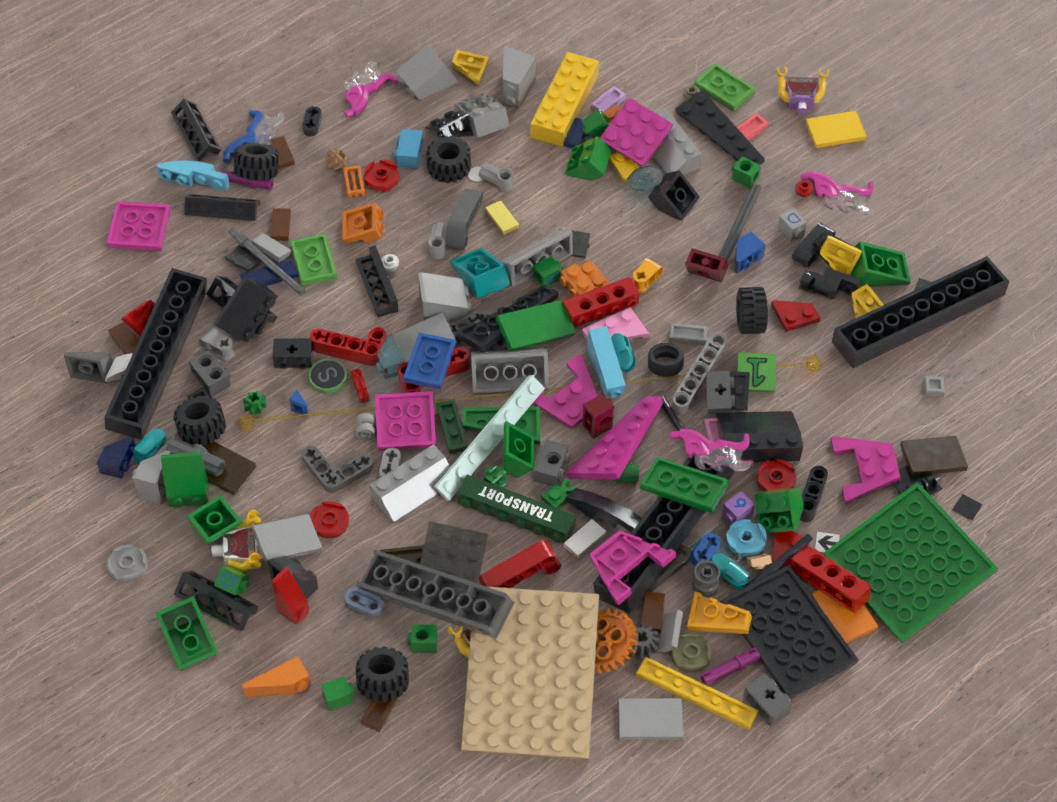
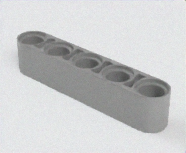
M715 332L710 336L675 392L671 408L676 414L686 413L707 380L706 372L712 371L722 356L727 343V337L723 333ZM714 342H719L721 345H715ZM704 357H711L712 360H707ZM696 371H700V372H702L703 374H702V375H698V374H696L695 372H696ZM686 386H692L694 389L689 390ZM677 401H683L685 404L680 405Z

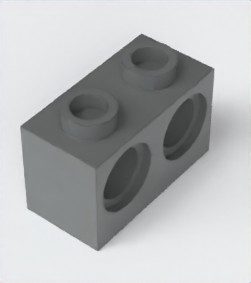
M209 350L189 361L191 372L211 397L230 387L229 378H231L229 371L226 368H222L216 355L213 356Z

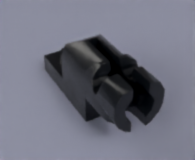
M827 267L823 275L805 270L800 280L799 289L805 291L813 289V294L835 299L839 290L851 294L859 289L861 279Z

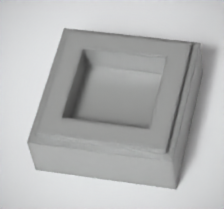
M925 376V396H944V377Z

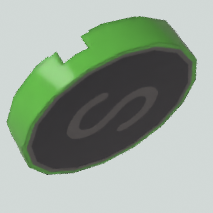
M333 359L318 361L309 371L311 386L316 391H322L326 394L339 391L347 380L345 367Z

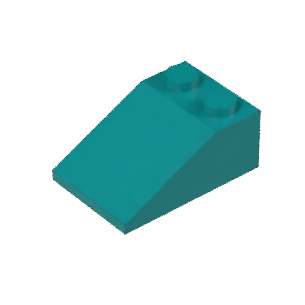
M483 248L450 260V264L458 276L463 279L465 286H468L469 292L477 298L485 297L491 292L500 291L510 285L506 265Z

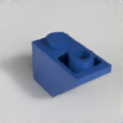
M751 231L737 240L735 272L737 274L742 270H747L751 264L760 261L765 255L766 244Z

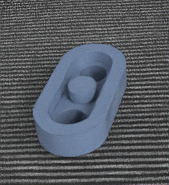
M351 588L345 593V603L349 608L369 617H377L383 612L384 606L380 597L360 588Z

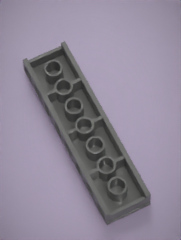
M374 550L373 554L375 556L361 582L358 581L356 584L360 589L372 593L382 600L497 639L515 603L506 593Z

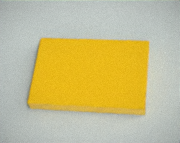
M856 111L806 119V125L815 148L863 141L867 137Z

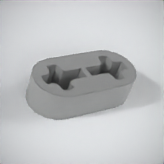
M388 448L384 451L379 469L380 478L387 474L388 469L392 471L400 466L401 455L398 449ZM391 455H394L395 457H393L392 462H389Z

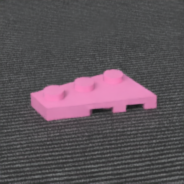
M631 307L582 329V334L586 340L588 339L589 330L606 326L610 336L614 333H621L629 341L637 337H642V339L649 338V332Z

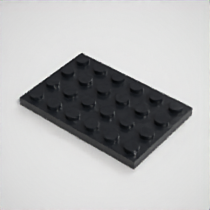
M790 565L721 600V603L725 605L730 604L751 613L752 619L749 633L742 635L751 648L755 647L756 651L758 650L761 657L760 661L781 691L787 694L790 699L858 663L859 659Z

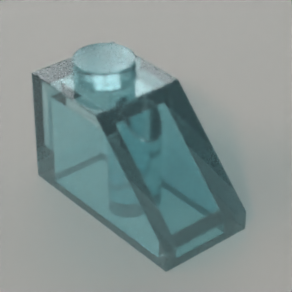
M392 333L388 334L377 354L378 362L376 363L379 374L382 373L385 380L397 376L398 366L406 362Z

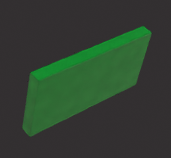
M562 300L496 317L510 351L574 336L576 333Z
M656 457L640 484V490L713 513L729 486V480Z

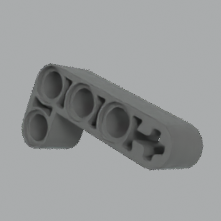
M464 189L448 220L446 247L463 251L466 249L468 230L482 204L483 192Z

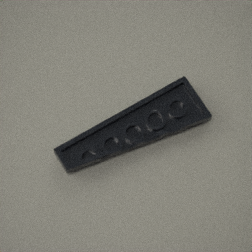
M703 90L675 108L679 116L697 127L702 134H706L711 141L720 145L735 160L739 161L741 157H744L759 165L765 162V158Z
M544 284L523 297L512 301V305L500 307L497 309V313L483 316V320L480 322H472L455 331V337L483 353L504 338L496 320L498 315L551 303L559 297L558 291Z

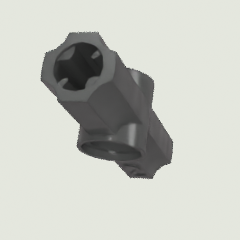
M176 437L169 441L166 449L171 454L201 452L206 472L216 477L221 475L226 464L225 460L208 453L203 446L199 444L191 445Z

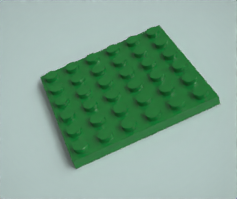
M918 482L823 553L825 557L832 559L836 564L845 570H849L853 575L866 581L871 586L870 600L866 604L902 644L998 571V567Z

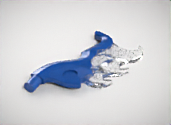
M249 110V115L255 116V118L246 128L247 133L232 141L226 147L223 153V162L226 164L230 163L231 157L234 156L235 148L243 144L261 143L269 145L272 141L267 139L279 132L278 129H273L284 121L285 116L283 112L280 111L278 116L268 117L264 116L260 111Z

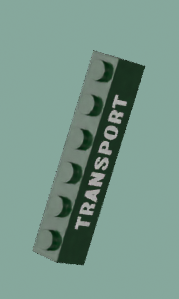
M468 474L457 492V501L461 506L477 510L483 515L493 516L499 521L509 522L520 529L530 530L536 535L546 536L557 543L566 542L576 526V515Z

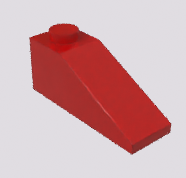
M285 567L272 580L277 611L296 625L300 620L306 618L309 613V606L306 597L290 570Z

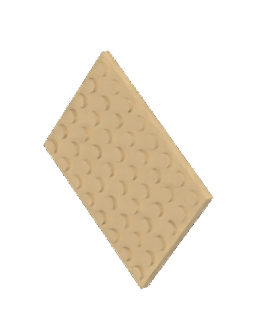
M489 587L506 593L515 603L497 639L471 631L461 751L589 760L599 594Z

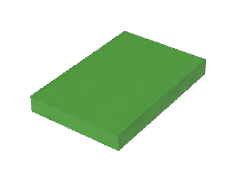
M716 63L694 81L693 85L733 112L751 97L756 89Z
M326 234L290 241L301 286L337 279Z

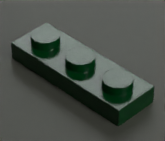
M455 399L436 403L449 454L465 451L468 444Z

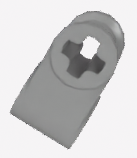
M211 328L199 340V344L205 351L209 350L223 361H229L235 356V351L232 348V339L216 328Z

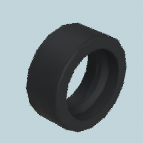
M659 343L650 348L648 352V368L652 373L662 377H670L682 371L684 353L679 346L672 343ZM660 357H671L675 359V361L664 363L659 362L656 359Z

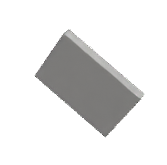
M443 312L392 335L403 362L410 360L419 332L455 340Z
M309 514L254 525L252 527L265 563H268L272 558L286 555L292 558L322 550V545Z
M682 698L618 699L619 740H683Z

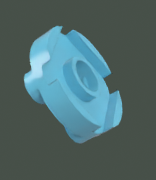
M742 519L730 526L726 535V543L736 557H752L765 550L767 534L761 524H755L751 520ZM746 535L747 538L751 537V539L749 541L743 540V536Z

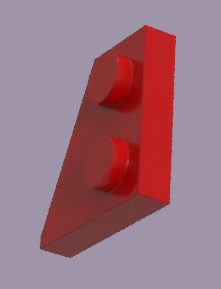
M779 300L771 302V306L785 332L820 322V316L812 303Z

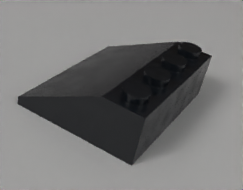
M792 411L716 413L720 440L742 442L744 435L749 434L750 443L746 450L740 452L729 449L721 450V453L733 457V461L765 462L769 460L771 462L775 461V459L800 461L803 442L801 431Z

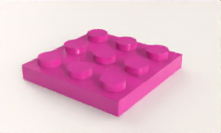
M629 97L600 139L611 149L644 168L672 129L673 123Z
M117 201L106 243L107 248L162 251L171 206L166 204Z
M433 391L375 395L378 451L388 448H428L433 444L436 446Z

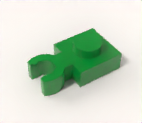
M567 478L562 482L561 487L555 484L541 495V499L550 506L560 508L567 502L565 500L566 496L574 491L577 486L574 485L568 488L570 479Z

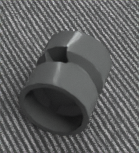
M706 560L699 562L695 566L692 582L694 592L701 593L704 597L713 596L717 592L721 573L716 563Z

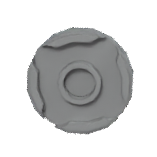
M132 544L121 545L115 548L107 559V569L111 577L120 582H133L139 579L148 567V559L144 550Z

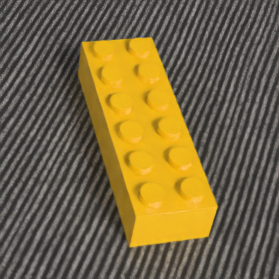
M570 52L566 53L530 124V138L561 147L564 146L599 75L598 60Z

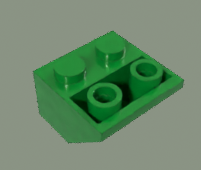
M598 136L574 146L571 150L565 175L590 181L603 176L612 149Z
M800 487L766 490L754 494L758 522L764 527L766 533L797 530L803 510Z

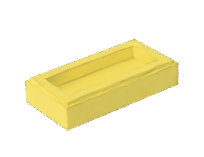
M501 200L485 207V212L503 235L519 228L518 222Z

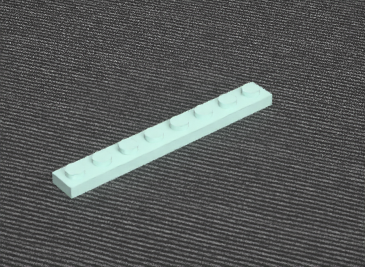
M529 375L436 483L434 488L446 501L452 499L458 492L466 475L471 476L502 440L504 422L507 421L514 425L545 389L533 375Z

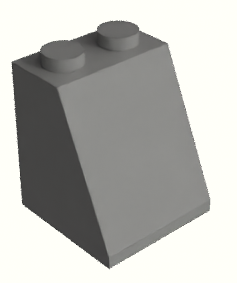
M428 44L396 70L400 75L399 81L404 86L408 85V92L413 97L416 95L420 100L458 82Z
M505 46L503 51V103L519 108L536 82V57Z
M422 272L418 273L423 320L443 312L447 322L458 321L466 317L468 312H471L470 300H466V297H469L468 286H464L463 279Z

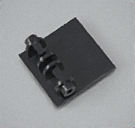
M449 111L444 114L443 118L431 120L425 129L438 130V138L449 137L451 134L453 135L455 132L457 133L468 127L470 122L465 117L469 114L461 113V111Z
M908 466L899 469L900 481L893 483L900 494L917 482L929 495L942 490L938 483L940 481L938 474L911 476Z

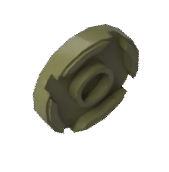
M696 633L682 634L679 636L677 648L671 650L672 662L684 672H699L706 668L711 661L712 648L710 643L702 638L703 636Z

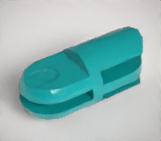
M614 333L611 336L620 369L629 372L636 365L630 341L623 334Z
M153 429L134 447V460L137 464L152 457L165 445L167 436L163 430Z
M716 553L712 556L710 561L719 566L720 577L738 590L746 587L749 576L748 572L722 553Z

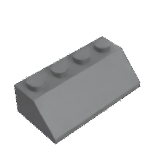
M666 108L655 111L656 114L673 123L672 129L652 155V158L662 171L667 174L680 170L685 175L700 168L702 153Z
M559 229L556 232L550 233L547 237L535 241L532 245L520 249L512 256L504 258L501 262L506 265L510 286L514 287L533 277V265L550 256L559 262L573 254V232L568 229Z
M546 348L485 351L483 353L480 351L471 352L473 393L516 391L529 375H533L545 388L544 390H549L548 352Z
M433 444L371 483V498L392 523L395 524L440 495L434 486L448 471L450 465L445 456Z

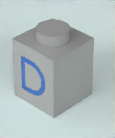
M795 208L779 215L778 228L790 241L800 238L805 234L807 222Z

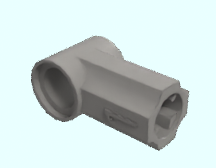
M484 162L479 171V177L496 184L502 192L511 191L513 189V172L510 169H499Z
M437 222V224L433 225L431 237L428 240L429 256L435 260L442 259L445 256L447 226L442 222Z

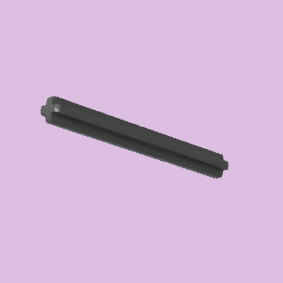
M752 184L720 251L719 257L726 258L728 261L761 191L760 185Z

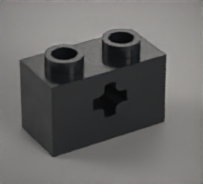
M312 338L274 339L272 356L274 368H312Z

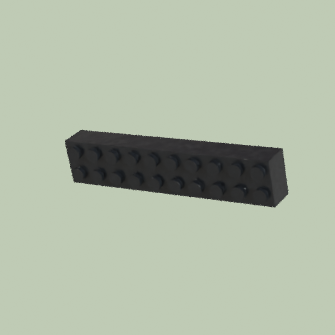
M986 256L834 328L832 343L849 365L855 368L1004 296L1010 281Z
M171 268L104 416L106 430L143 439L207 293V278Z
M719 451L704 458L688 457L683 464L728 480L734 474L733 457ZM659 496L630 535L641 538L643 542L655 543L660 545L662 549H671L676 552L706 511ZM646 557L623 576L620 581L631 589L632 594L619 605L616 604L600 575L593 582L594 593L599 594V600L630 614L663 570V567L650 557Z

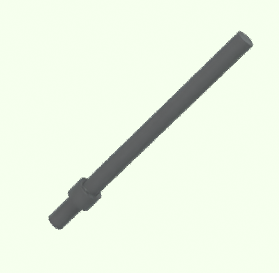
M234 228L229 230V234L237 240L241 247L248 249L300 296L305 293V289L257 249L244 234L241 235Z

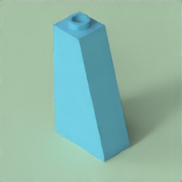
M608 327L589 330L586 350L604 396L606 398H617L624 394L626 385Z

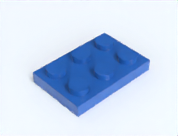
M419 332L403 377L404 382L441 390L456 346V340Z

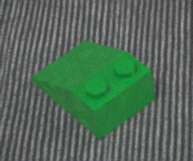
M861 241L855 246V248L862 250L851 274L853 277L861 279L860 285L864 286L867 284L869 287L908 285L911 283L904 252Z
M202 453L161 455L169 507L201 506L209 502V483Z
M194 596L155 613L179 670L218 653Z

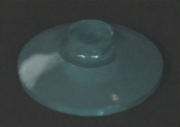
M656 166L641 167L629 176L628 184L635 191L653 189L663 179L662 170Z

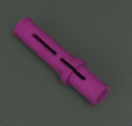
M222 169L220 172L228 174L229 182L248 185L255 189L264 188L272 190L274 185L273 179L254 181L241 178L233 171Z
M754 647L741 655L736 654L729 661L700 674L702 683L708 686L737 670L745 669V666L761 659L758 650L756 651Z

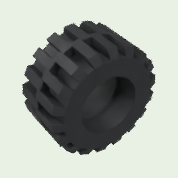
M444 136V138L439 137L437 140H433L428 145V150H426L427 170L432 175V178L438 179L439 182L445 181V183L453 181L454 183L457 180H462L463 176L466 177L471 169L470 147L467 146L465 141L462 142V139H457L456 136Z
M248 143L235 148L234 173L237 176L247 180L262 181L272 179L278 175L279 151L276 148L261 143Z
M740 287L736 296V318L741 334L765 333L767 329L768 304L763 287Z
M210 396L192 397L189 400L183 401V404L178 405L177 410L174 411L173 417L178 435L186 443L191 445L202 444L203 446L206 443L214 442L215 439H219L220 435L225 432L226 421L222 407L215 398H210Z
M382 646V648L374 647L373 650L369 649L365 651V654L359 656L355 666L357 688L362 696H366L368 700L373 699V702H387V700H396V697H401L403 692H406L407 686H409L408 661L401 651H395V648L392 647L388 649L387 646Z

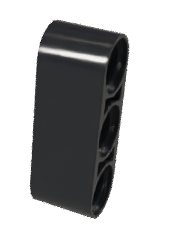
M821 222L818 223L796 247L792 254V259L807 268L810 267L820 256L812 246V243L822 233L828 232L835 236L836 231Z
M814 466L808 476L802 493L803 510L800 517L802 522H811L816 515L828 477V471L823 466Z

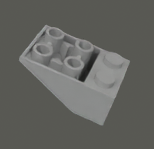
M478 93L476 97L464 98L455 104L458 111L469 114L465 118H468L469 126L476 137L509 127L506 108L487 93Z

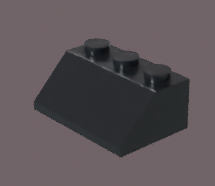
M244 277L213 324L235 338L248 342L254 336L259 324L264 321L269 309L274 306L278 295L264 284Z

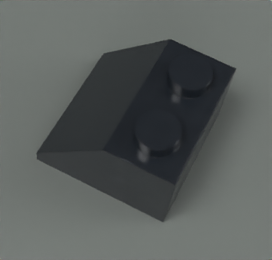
M680 170L665 174L648 196L658 211L679 221L684 219L700 197Z
M286 555L272 558L268 561L272 580L287 567L306 599L318 589L317 576L311 570L307 571L298 560H292Z

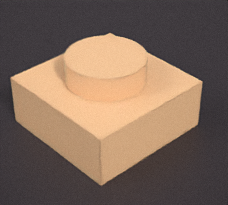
M766 553L746 557L747 565L754 567L755 570L764 569L766 564L772 563L771 555Z

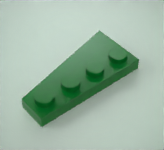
M540 406L529 407L514 425L534 436V443L540 444ZM501 407L463 408V428L481 432Z

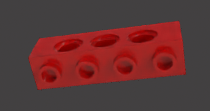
M627 277L564 300L563 304L573 327H577L593 320H599L604 316L616 314L623 309L634 307L639 304L640 292L632 279Z
M806 545L791 558V568L797 576L854 614L870 600L871 586L866 581L859 579L849 570H845L832 559L822 555L818 550Z

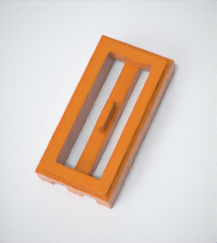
M361 166L344 167L343 174L348 198H351L352 195L358 197L359 194L365 196ZM354 170H357L359 183L361 188L359 190H357ZM347 171H350L352 184L354 189L351 191Z

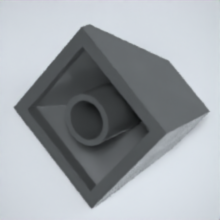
M94 351L64 353L63 356L71 378L107 384L105 381L106 376L113 364L111 354Z

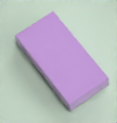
M613 86L591 103L590 108L593 111L599 109L605 112L626 100L627 95Z

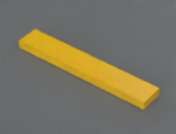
M647 657L644 658L636 672V677L747 730H750L759 711Z

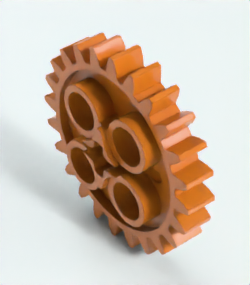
M608 608L607 612L600 609V614H598L594 672L597 671L599 674H602L603 670L610 674L611 668L618 671V664L624 667L625 663L623 660H631L628 654L635 653L632 646L638 645L634 640L638 637V634L635 632L637 628L632 624L633 621L618 609L613 611L611 608Z

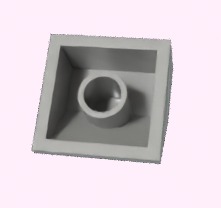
M164 451L143 460L138 468L134 469L132 480H134L135 490L139 499L161 505L166 495L161 455L171 454L170 451Z

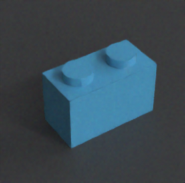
M402 129L401 135L397 136L396 145L398 149L394 150V159L397 160V167L418 169L423 146V131Z

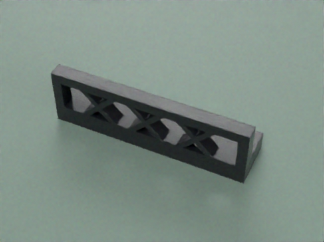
M183 98L171 114L195 159L200 161L208 152L218 155L221 148L197 104ZM183 109V115L179 117L178 113ZM187 121L190 122L188 129L185 128ZM193 132L196 133L195 141H192ZM199 144H202L203 149L198 152Z
M189 194L185 197L184 215L256 221L257 207L260 206V200Z
M376 245L369 247L368 256L355 260L377 317L399 312L398 300ZM371 261L372 266L370 269L362 267L361 264ZM370 275L377 277L375 283L367 280ZM375 289L383 291L380 297L373 294ZM382 302L387 304L389 308L379 310L378 306Z
M216 276L206 295L224 308L228 302L227 297L233 295L238 285L228 277ZM217 286L221 288L222 296L217 297L213 294ZM269 310L265 315L264 321L255 330V333L261 334L266 323H275L278 316Z
M193 570L182 573L174 595L183 600L194 596L199 609L230 626L243 631L249 616L257 613L259 606L239 595H233L214 586L215 582ZM185 583L190 585L193 594L186 595L182 592ZM198 594H206L209 603H201ZM215 603H223L226 612L223 614L219 613ZM237 611L243 614L240 624L234 621L232 612Z

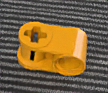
M646 258L633 272V283L640 293L646 292L663 273L664 268L649 258Z

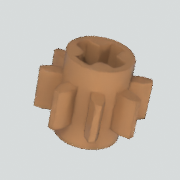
M335 147L326 152L325 163L330 169L334 168L336 171L346 166L344 161L347 160V156L342 149L337 150Z

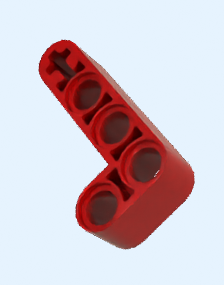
M381 327L371 329L366 340L319 328L312 330L310 333L314 352L368 366L378 365L387 347L386 331Z
M462 347L454 349L445 377L462 373L469 369L470 358L467 349ZM409 361L401 363L398 366V378L402 392H421L420 385L404 382L403 377Z
M541 540L481 574L479 582L486 587L511 588L541 570L547 575L556 573L561 568V563L550 544L546 540Z

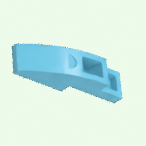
M171 161L160 163L156 166L159 178L165 181L192 187L193 183L196 182L200 185L227 191L229 188L228 174L215 171L213 164L197 161Z

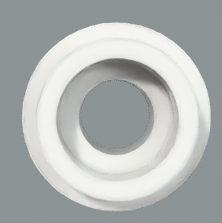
M393 254L385 255L381 259L385 270L388 272L396 270L399 265L398 257Z

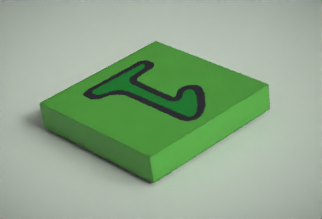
M738 352L737 372H750L749 391L775 392L776 354Z

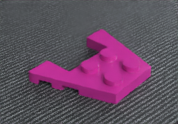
M581 354L566 364L577 379L548 399L541 393L532 403L535 406H540V410L549 413L551 417L570 429L583 421V404L598 396Z
M831 437L834 455L855 454L861 483L842 486L845 505L852 503V500L867 496L869 492L876 489L880 490L900 481V473L892 443Z
M620 530L589 554L590 560L618 605L632 594L631 589L620 579L646 557H650L663 568L676 558L674 550H665L660 548L658 544L643 542L641 538Z

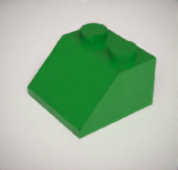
M505 421L503 469L512 476L519 478L534 470V436Z
M221 495L187 515L191 530L201 542L206 544L212 543L243 524L242 520Z

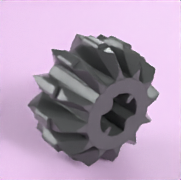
M643 623L640 628L634 625L637 628L635 632L638 634V637L634 640L638 645L632 646L635 653H632V657L639 655L642 660L643 656L646 655L650 658L652 653L657 652V646L660 643L659 638H657L658 633L657 631H652L651 626L644 628Z

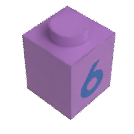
M741 491L724 503L722 515L728 523L733 524L738 520L748 519L752 516L755 504Z

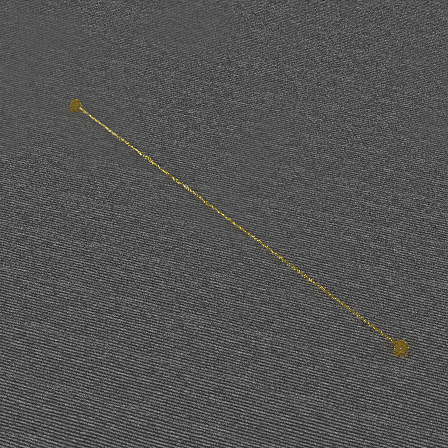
M811 355L807 358L806 362L776 365V368L806 365L809 371L817 372L821 368L822 360L818 355ZM737 369L722 370V371H737ZM687 374L626 380L625 383L681 378ZM600 383L593 384V385H594V387H595V386H600ZM564 387L544 389L542 392L557 391ZM514 392L453 399L461 401L513 395ZM453 399L434 400L433 403H439ZM376 407L254 419L249 414H243L239 418V426L243 431H251L255 426V422L375 410Z

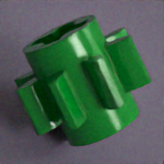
M258 391L248 392L247 398H243L245 412L250 411L252 415L262 414L263 408H267L265 395H260Z
M490 465L484 470V481L500 487L507 484L505 481L507 473L501 466L494 465L492 467Z

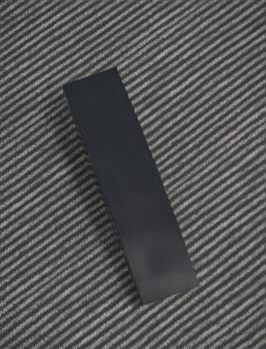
M576 488L565 498L567 502L595 522L602 519L613 528L621 525L630 533L642 519L641 516L630 509L593 492Z

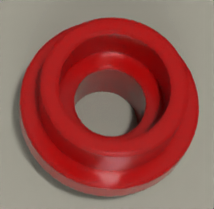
M799 181L795 186V190L800 197H808L813 192V185L809 181Z

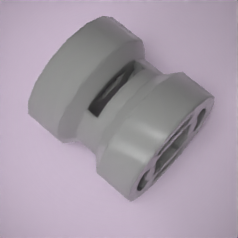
M368 413L358 415L356 418L358 426L356 428L357 438L362 440L374 438L375 416Z

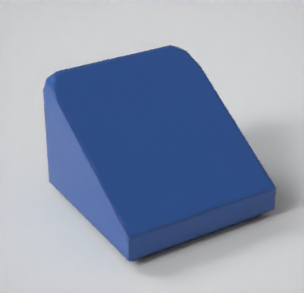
M295 390L289 399L291 411L308 417V405L299 391Z

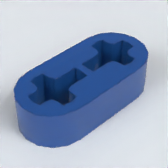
M709 533L705 535L691 552L690 561L694 566L701 561L710 560L719 548L720 540L715 534ZM711 541V547L707 548V544ZM702 552L704 555L701 557L700 560L698 559L699 554Z

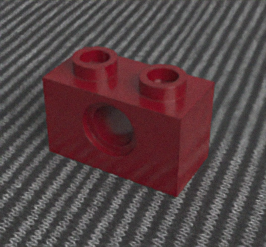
M691 248L685 263L689 273L721 283L729 267L726 258Z
M603 393L583 404L582 426L593 439L612 429L614 404Z

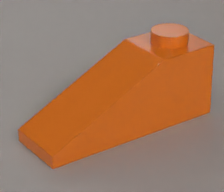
M297 656L241 685L245 697L292 695L306 690L311 685L308 672Z

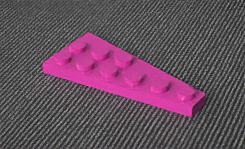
M644 397L566 472L569 479H619L664 403L662 397Z

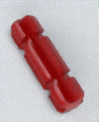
M358 368L352 370L351 377L354 381L359 401L361 403L368 402L370 399L361 370Z

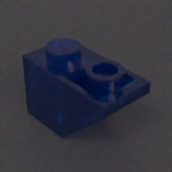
M128 436L104 447L97 461L100 474L122 479L124 473L128 472L130 460L134 456L136 443L133 436Z

